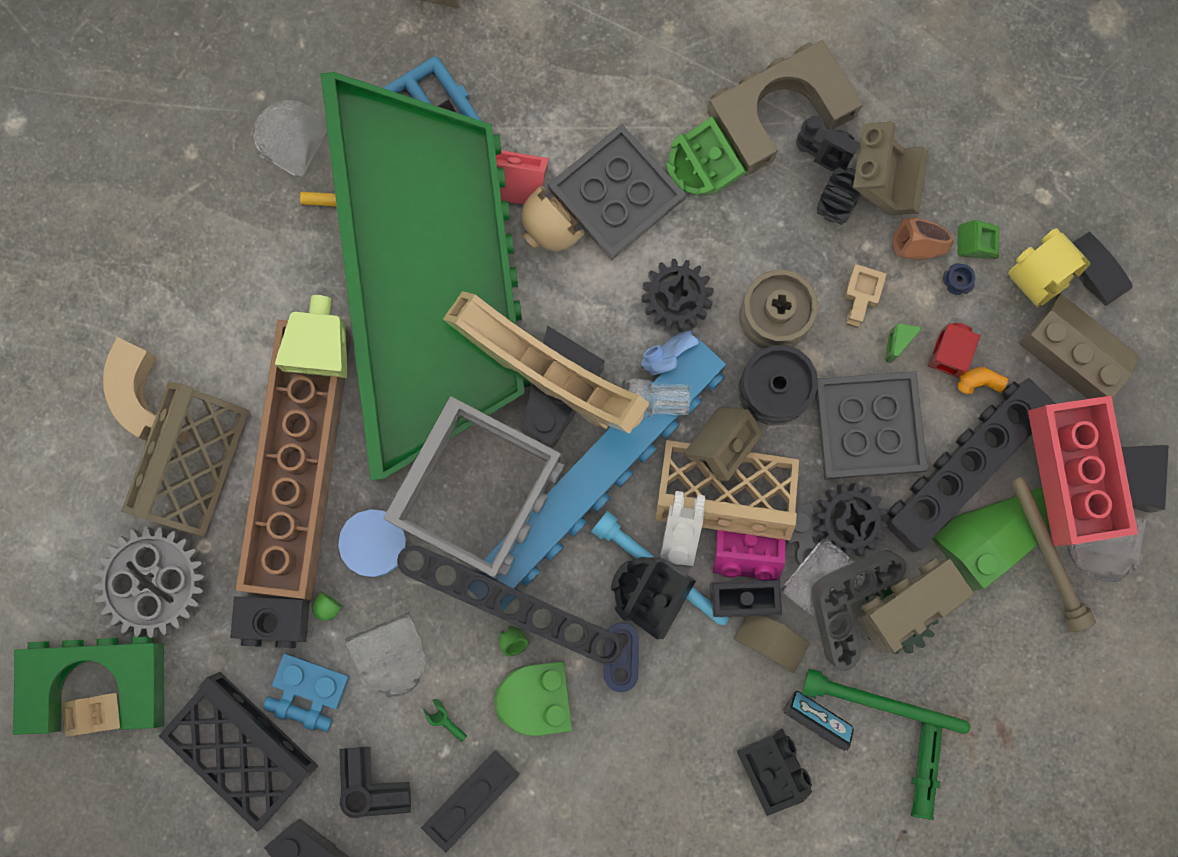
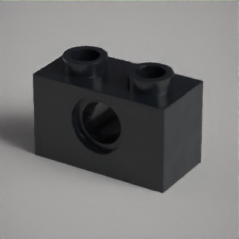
M234 596L230 638L241 639V646L262 647V640H274L276 648H296V642H307L310 601ZM273 613L277 618L278 624L276 629L269 633L265 630L263 621L268 614Z

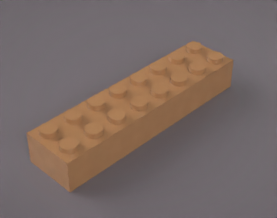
M277 319L235 591L313 600L345 378L280 370L275 365V361L288 321ZM346 330V349L348 363L351 335Z

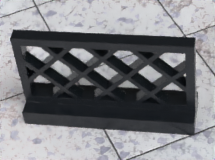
M221 672L208 676L201 683L197 693L161 732L159 737L258 832L303 781L315 771L318 765ZM204 697L214 705V718L199 719L198 704ZM191 713V719H185ZM222 723H233L239 729V742H223ZM199 724H215L216 743H200ZM179 725H191L192 744H182L172 734ZM247 747H258L264 753V766H248ZM216 748L217 767L207 768L201 763L200 749ZM223 748H240V767H224ZM272 771H283L293 782L286 790H273ZM241 772L242 791H230L225 786V773ZM248 772H265V790L249 791ZM266 796V812L260 819L250 810L249 797ZM273 796H280V797L273 803Z

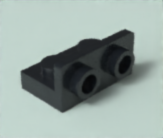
M782 728L768 737L737 750L767 816L804 802L812 793L811 778L808 772L801 768L795 756V744L789 736L785 735Z

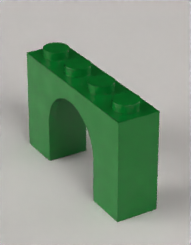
M131 637V644L118 645V638L97 639V646H84V640H64L60 648H50V641L27 642V649L14 650L13 735L44 734L61 731L63 685L68 675L76 667L88 661L102 664L116 679L119 690V730L163 727L164 643H153V638Z

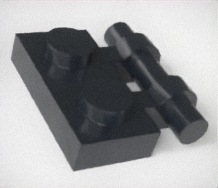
M811 116L803 122L801 131L796 139V144L800 151L811 154L815 157L813 162L832 172L841 165L847 168L860 145L846 131H836L831 127L828 132L823 130L821 121L817 116Z

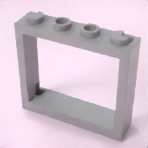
M450 396L383 519L485 574L498 579L500 573L506 576L515 560L511 553L516 543L518 542L522 545L526 540L532 527L527 524L532 513L539 514L548 497V495L544 494L550 481L555 483L564 467L560 463L562 459L561 453ZM461 418L546 461L492 564L406 519Z

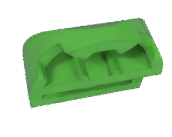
M713 116L686 135L682 133L678 135L670 146L672 149L669 155V162L666 163L669 176L681 190L700 196L716 194L748 173L718 121Z
M564 661L521 666L510 670L501 684L497 686L494 695L495 712L500 722L504 723L515 734L525 736H541L572 731Z

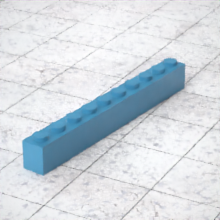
M698 338V345L682 352L677 357L678 363L676 368L662 373L641 395L650 404L644 411L640 424L633 428L629 434L610 427L546 494L548 497L539 514L533 512L527 523L532 527L526 540L522 545L517 542L511 553L515 560L506 576L500 573L498 579L495 580L515 589L521 583L527 587L540 573L537 566L545 558L552 561L564 548L560 542L569 533L574 537L587 524L584 517L592 509L598 512L609 501L611 497L607 493L616 484L621 488L634 474L630 470L631 467L638 460L645 463L657 450L653 444L661 436L667 439L680 425L676 420L684 412L690 415L701 404L703 400L699 396L708 387L713 391L725 378L722 372L726 363ZM505 538L484 559V561L490 564L493 563ZM475 568V571H478V572H480V573H482V574H484V575H486V576H489V575L485 574L484 572H482V571H480V570H478V569ZM474 580L468 586V589L478 599L484 598L488 593V586L482 580ZM512 594L504 596L500 601L501 610L504 611L517 596Z

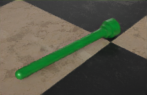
M808 669L802 695L816 699V696L823 697L826 694L961 734H966L970 731V724L964 719L828 681L827 676L822 675V671Z

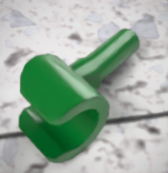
M433 699V703L439 712L430 714L426 709H423L429 724L432 726L442 725L461 742L464 741L467 735L447 717V711L443 703L438 699Z

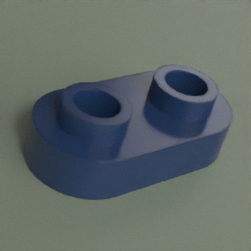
M620 622L612 625L608 631L615 635L624 633L628 637V643L623 646L622 655L618 661L613 664H604V680L613 691L626 692L632 689L638 680L639 636L633 626ZM604 638V656H608L614 650V642L611 638ZM624 668L627 671V678L624 681H617L615 679L614 672L616 669Z

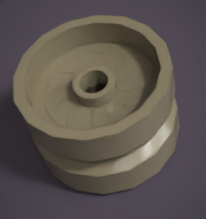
M771 270L758 276L749 286L739 310L740 325L745 336L757 347L763 349L772 345H787L790 347L797 345L814 324L818 313L817 295L812 285L805 278L789 270ZM777 309H780L782 314H778Z

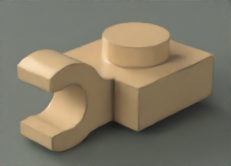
M857 264L853 266L844 298L853 301L847 316V325L858 328L860 323L863 322L867 305L871 307L878 305L886 273Z

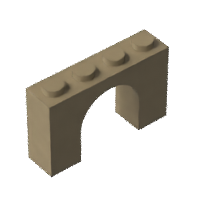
M823 40L814 45L806 43L796 50L795 55L786 60L783 57L778 58L768 65L767 70L758 75L755 72L750 73L740 80L739 85L731 89L727 87L722 88L711 96L707 113L710 117L716 118L748 171L745 177L774 162L778 152L760 122L757 113L758 102L768 93L782 89L801 93L812 103L828 131L830 127L835 129L857 117L863 104Z

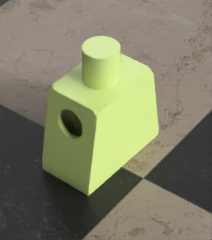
M312 295L309 313L292 312L290 314L275 361V365L284 372L347 378L346 327L341 317L330 315L332 301L330 297Z

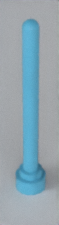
M609 511L604 514L591 531L600 540L603 538L608 542L613 540L635 559L655 557L620 530L621 525L616 522L618 519ZM692 587L686 599L717 624H727L729 617H713L711 601Z

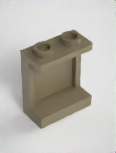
M892 121L863 124L853 188L888 215L919 214L928 151L924 147L904 148L894 140L896 125Z

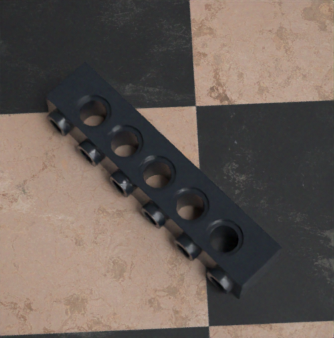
M1030 378L1025 379L1019 384L1013 381L1000 394L1004 399L998 406L995 407L991 404L978 417L981 423L974 430L966 429L956 439L955 443L959 446L951 454L947 451L944 452L933 463L932 466L936 470L928 478L924 475L921 476L910 487L909 490L913 494L905 502L899 499L888 510L886 514L890 518L886 521L889 523L887 528L912 552L921 551L1030 437L1032 430L1028 410L1056 404ZM1008 408L1016 410L1019 414L1018 424L1013 423L1008 418ZM986 431L996 436V447H991L986 443L984 438ZM963 455H968L973 459L975 464L973 471H968L963 467ZM941 478L951 483L952 492L950 495H945L940 491L938 484ZM918 502L926 504L929 509V516L926 520L921 519L916 514L915 507Z

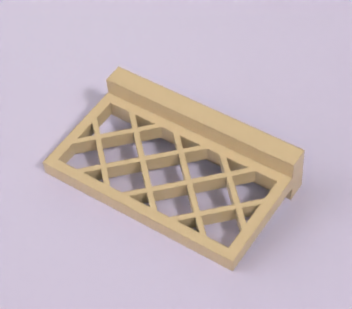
M666 440L655 521L667 522L669 507L673 505L675 495L666 494L668 484L679 479L688 489L683 494V507L693 509L697 494L702 495L699 491L712 483L722 496L715 501L705 499L702 528L790 541L796 526L797 513H795L799 459L749 452L743 462L752 463L758 472L746 479L737 469L733 475L740 484L728 491L702 460L691 459L690 463L679 469L671 460V452L684 453L691 443ZM697 466L706 479L694 486L684 474ZM776 467L791 469L790 478L780 484L770 471ZM669 468L673 472V474H671L670 476H668ZM762 476L774 488L763 496L752 485L753 482ZM788 486H789V493L785 490V488H787ZM745 488L756 501L749 506L740 505L733 496ZM779 493L788 503L787 511L774 510L767 501Z

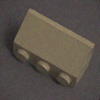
M1061 293L1019 343L1087 399L1112 396L1113 399L1133 374L1139 359V355Z

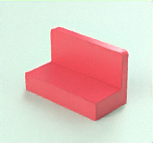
M501 150V154L496 155L497 168L503 167L506 187L500 188L501 201L524 205L528 197L539 186H543L548 170L549 158Z

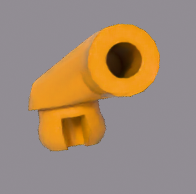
M979 366L959 376L961 380L957 383V388L962 393L969 395L974 392L975 387L985 385L1002 393L1009 379L986 367Z

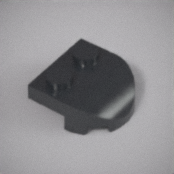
M640 557L626 561L616 571L611 584V591L615 592L617 604L615 610L624 621H633L657 640L664 639L696 580L662 558Z

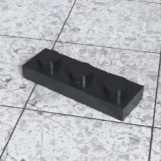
M495 749L421 829L446 853L515 781L520 773Z

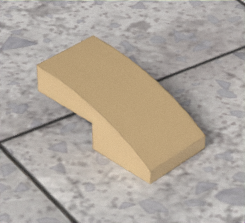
M117 693L62 702L65 737L120 728Z

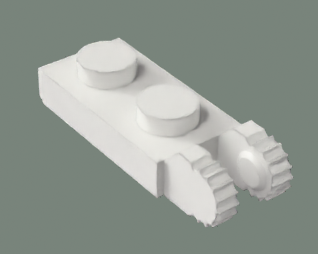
M675 492L673 505L669 507L660 558L677 565L693 566L703 525L705 495L697 494L693 509L683 507V492Z

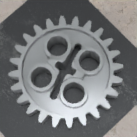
M144 527L141 536L139 531L132 529L130 530L131 540L118 536L119 548L109 545L106 547L111 554L110 558L99 557L98 560L105 565L104 570L94 571V574L101 577L102 582L93 585L92 588L102 590L103 594L95 599V603H106L107 606L100 614L103 616L114 615L110 621L111 626H118L123 623L121 633L129 634L134 629L135 637H143L147 630L149 638H157L160 629L163 635H171V624L177 629L184 628L182 617L194 619V615L190 610L191 606L202 607L203 604L196 599L197 594L207 593V590L199 587V582L207 580L208 576L198 574V570L206 564L205 562L194 561V558L200 553L199 550L191 549L187 551L191 543L189 539L184 538L178 542L180 533L172 531L167 536L166 529L158 527L154 535L151 527ZM152 549L156 555L155 562L150 567H147L144 564V555ZM132 562L143 575L154 577L152 583L173 597V602L169 603L159 590L147 588L150 583L140 574L131 570L128 567V563ZM178 571L181 576V583L177 588L172 589L169 586V577L173 572ZM126 576H130L132 588L129 592L124 593L121 590V581ZM153 597L157 601L158 608L150 616L146 612V603Z

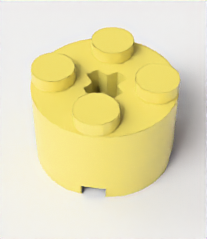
M1057 228L1050 231L1041 240L1043 244L1036 250L1032 247L1026 249L1016 259L1018 263L1007 273L1010 279L1036 307L1043 306L1070 285L1069 282L1074 278L1073 273L1079 277L1091 263L1064 233H1061Z

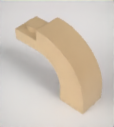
M117 337L104 366L103 389L105 399L116 420L131 434L147 441L156 415L146 403L144 386L157 357ZM185 431L179 434L177 441L185 444L191 432Z

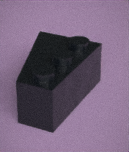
M547 325L543 344L598 377L604 370L605 361ZM532 384L521 427L524 435L553 449L576 414V411L562 400L546 395Z

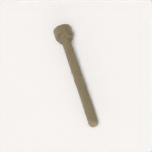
M1017 477L1012 481V486L1066 605L1064 610L1066 614L1064 616L1065 623L1070 632L1088 629L1096 623L1092 611L1089 607H1085L1084 603L1079 602L1055 546H1053L1050 534L1024 478Z

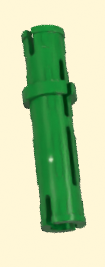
M923 722L921 724L916 777H912L911 784H915L911 816L934 820L936 788H940L941 782L937 781L943 728Z

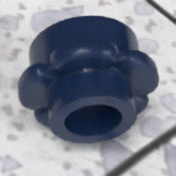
M953 264L950 266L949 271L944 272L943 283L948 286L947 290L954 295L968 294L975 286V272L966 264ZM961 277L962 282H957L956 278Z

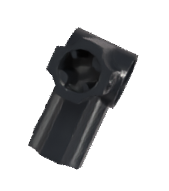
M371 747L340 749L341 797L339 804L346 816L360 818L411 813L410 782L372 784ZM354 791H360L366 797V806L360 812L352 810L348 804V798Z

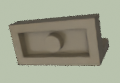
M720 407L684 453L688 459L706 461L717 480L728 482L763 433L749 410Z

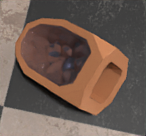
M917 217L905 218L894 233L892 246L897 256L921 261L928 258L941 257L948 253L953 245V238L949 231L937 223Z

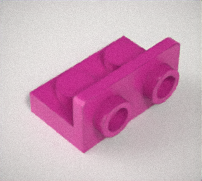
M716 530L713 573L722 574L729 578L738 576L752 577L760 581L780 579L785 565V540Z

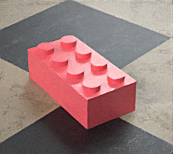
M1112 396L1051 404L1028 410L1053 546L1074 545L1138 534Z

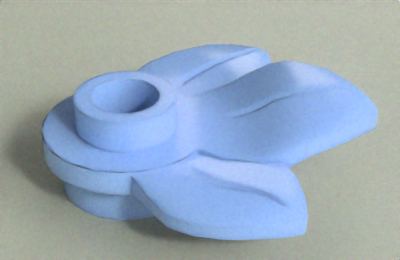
M692 331L681 332L669 339L663 346L655 345L645 351L641 366L644 370L649 371L651 375L673 370L678 363L677 357L685 350L698 345L699 342L693 336Z

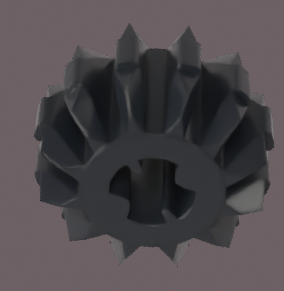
M841 165L834 170L818 202L817 214L832 223L836 222L842 225L847 222L862 195L853 188L855 169L846 168Z

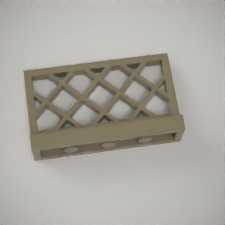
M168 382L121 512L205 537L249 410L194 390V388L182 383ZM193 397L202 400L208 413L194 421L188 411ZM211 404L220 408L214 410ZM227 410L237 413L233 427L223 432L217 415ZM210 419L217 435L202 442L195 426ZM190 430L196 446L181 453L177 445L178 436ZM220 440L224 449L222 458L211 463L205 447ZM199 451L206 467L190 474L184 458ZM178 462L185 478L169 485L165 477L167 467ZM209 473L213 482L211 489L200 495L194 479ZM188 483L194 499L179 506L172 491ZM166 494L173 510L162 516L151 514L155 500ZM195 505H198L201 512L197 528L187 525L182 514L183 511ZM176 516L179 522L170 520V518Z

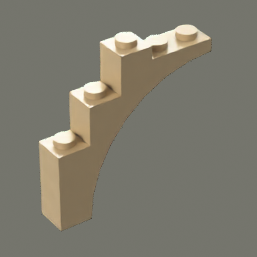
M462 291L443 318L446 323L503 367L517 371L546 395L562 400L594 425L605 429L610 426L629 434L633 428L640 424L644 411L650 404L640 395L622 389L563 357L508 320L475 294Z

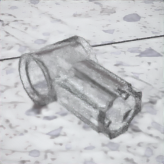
M645 379L622 381V389L638 394L650 403L644 411L643 418L652 417L653 414L689 415L690 385L653 384V381Z

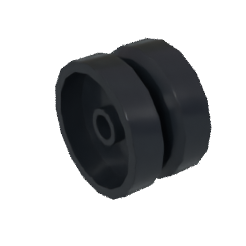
M787 345L769 346L758 351L747 363L738 384L739 399L744 409L749 410L756 421L770 426L785 425L796 420L813 402L818 389L817 371L811 359L799 349ZM773 381H775L777 386L782 385L783 389L775 388L773 385Z

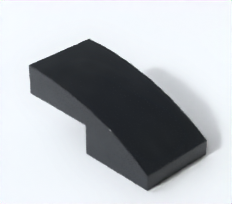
M1090 231L1073 242L1091 262L1088 268L1081 274L1084 277L1083 285L1105 306L1132 289L1133 284L1122 267Z

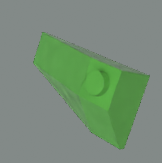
M1040 487L1030 492L1050 534L1043 489ZM1017 496L956 516L932 538L946 558L951 559L973 591L985 589L1038 544Z

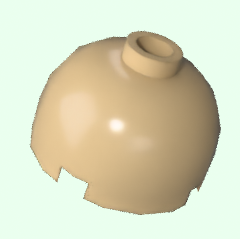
M539 186L524 202L521 211V222L526 229L523 237L535 249L542 246L546 250L553 252L567 250L585 235V231L583 229L576 231L574 227L578 222L555 196L550 199L545 197L543 194L547 189Z

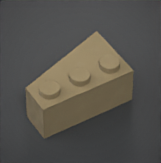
M937 558L930 560L919 568L922 573L911 581L908 576L901 579L890 587L893 592L883 600L876 596L861 606L864 612L856 618L880 653H895L903 647L901 645L902 642L914 634L916 636L920 635L927 629V625L939 617L943 618L974 595L951 559L940 562Z

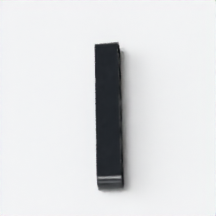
M410 545L402 549L398 555V568L404 575L587 658L608 665L618 661L622 655V642L612 632L419 545ZM413 550L421 553L424 559L422 568L416 571L409 570L404 564L405 555ZM448 565L454 568L456 572L455 581L450 585L439 583L436 579V571L439 567ZM474 580H482L488 586V593L482 599H473L468 593V586ZM509 594L517 596L520 601L518 610L511 614L503 612L500 608L501 599ZM539 609H546L551 613V622L544 628H538L532 622L533 614ZM574 623L580 624L583 629L580 640L576 642L567 641L564 636L567 626ZM603 638H611L614 642V650L608 656H600L596 650L598 642Z

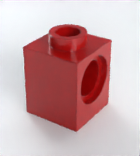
M948 323L940 331L927 367L960 378L959 376L968 372L981 335L972 332V328L965 324L953 323L952 325Z

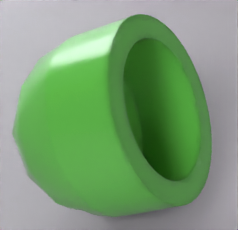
M321 591L312 604V613L317 619L323 621L332 620L342 609V605Z
M509 626L507 632L503 630L500 632L498 638L499 646L505 656H515L527 648L528 640L520 628Z

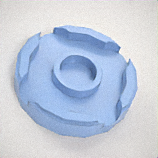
M369 509L355 514L347 520L340 532L338 547L341 559L350 570L361 576L378 577L389 574L398 567V555L402 549L407 547L405 531L383 519L386 512L381 510Z

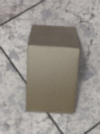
M746 616L734 637V640L792 673H795L810 645V642L785 625L766 616Z

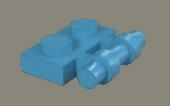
M284 653L272 683V687L284 691L281 700L268 696L263 709L275 713L274 717L285 721L289 718L303 723L306 729L312 731L319 729L328 733L333 719L322 716V712L325 706L333 709L339 708L350 676ZM296 695L313 701L309 711L293 705Z

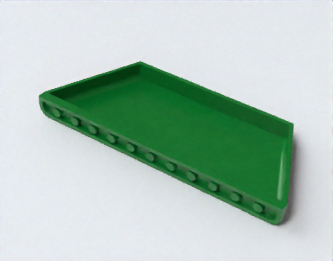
M336 72L320 73L370 480L373 481L385 479L416 460L450 396L489 416L525 394L524 387H529L530 381L517 371L503 367L443 320L462 291L477 295L515 325H517L516 321L522 320L520 300L514 301L512 292L513 287H518L516 267H509L508 254H514L512 234H505L504 221H510L508 201H501L500 188L506 187L504 168H497L496 155L501 154L500 135L493 134L492 124ZM461 418L450 439L474 424Z

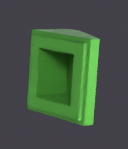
M979 220L960 224L958 227V255L974 258H999V226Z
M900 323L895 325L889 331L886 362L892 363L920 332L921 327Z

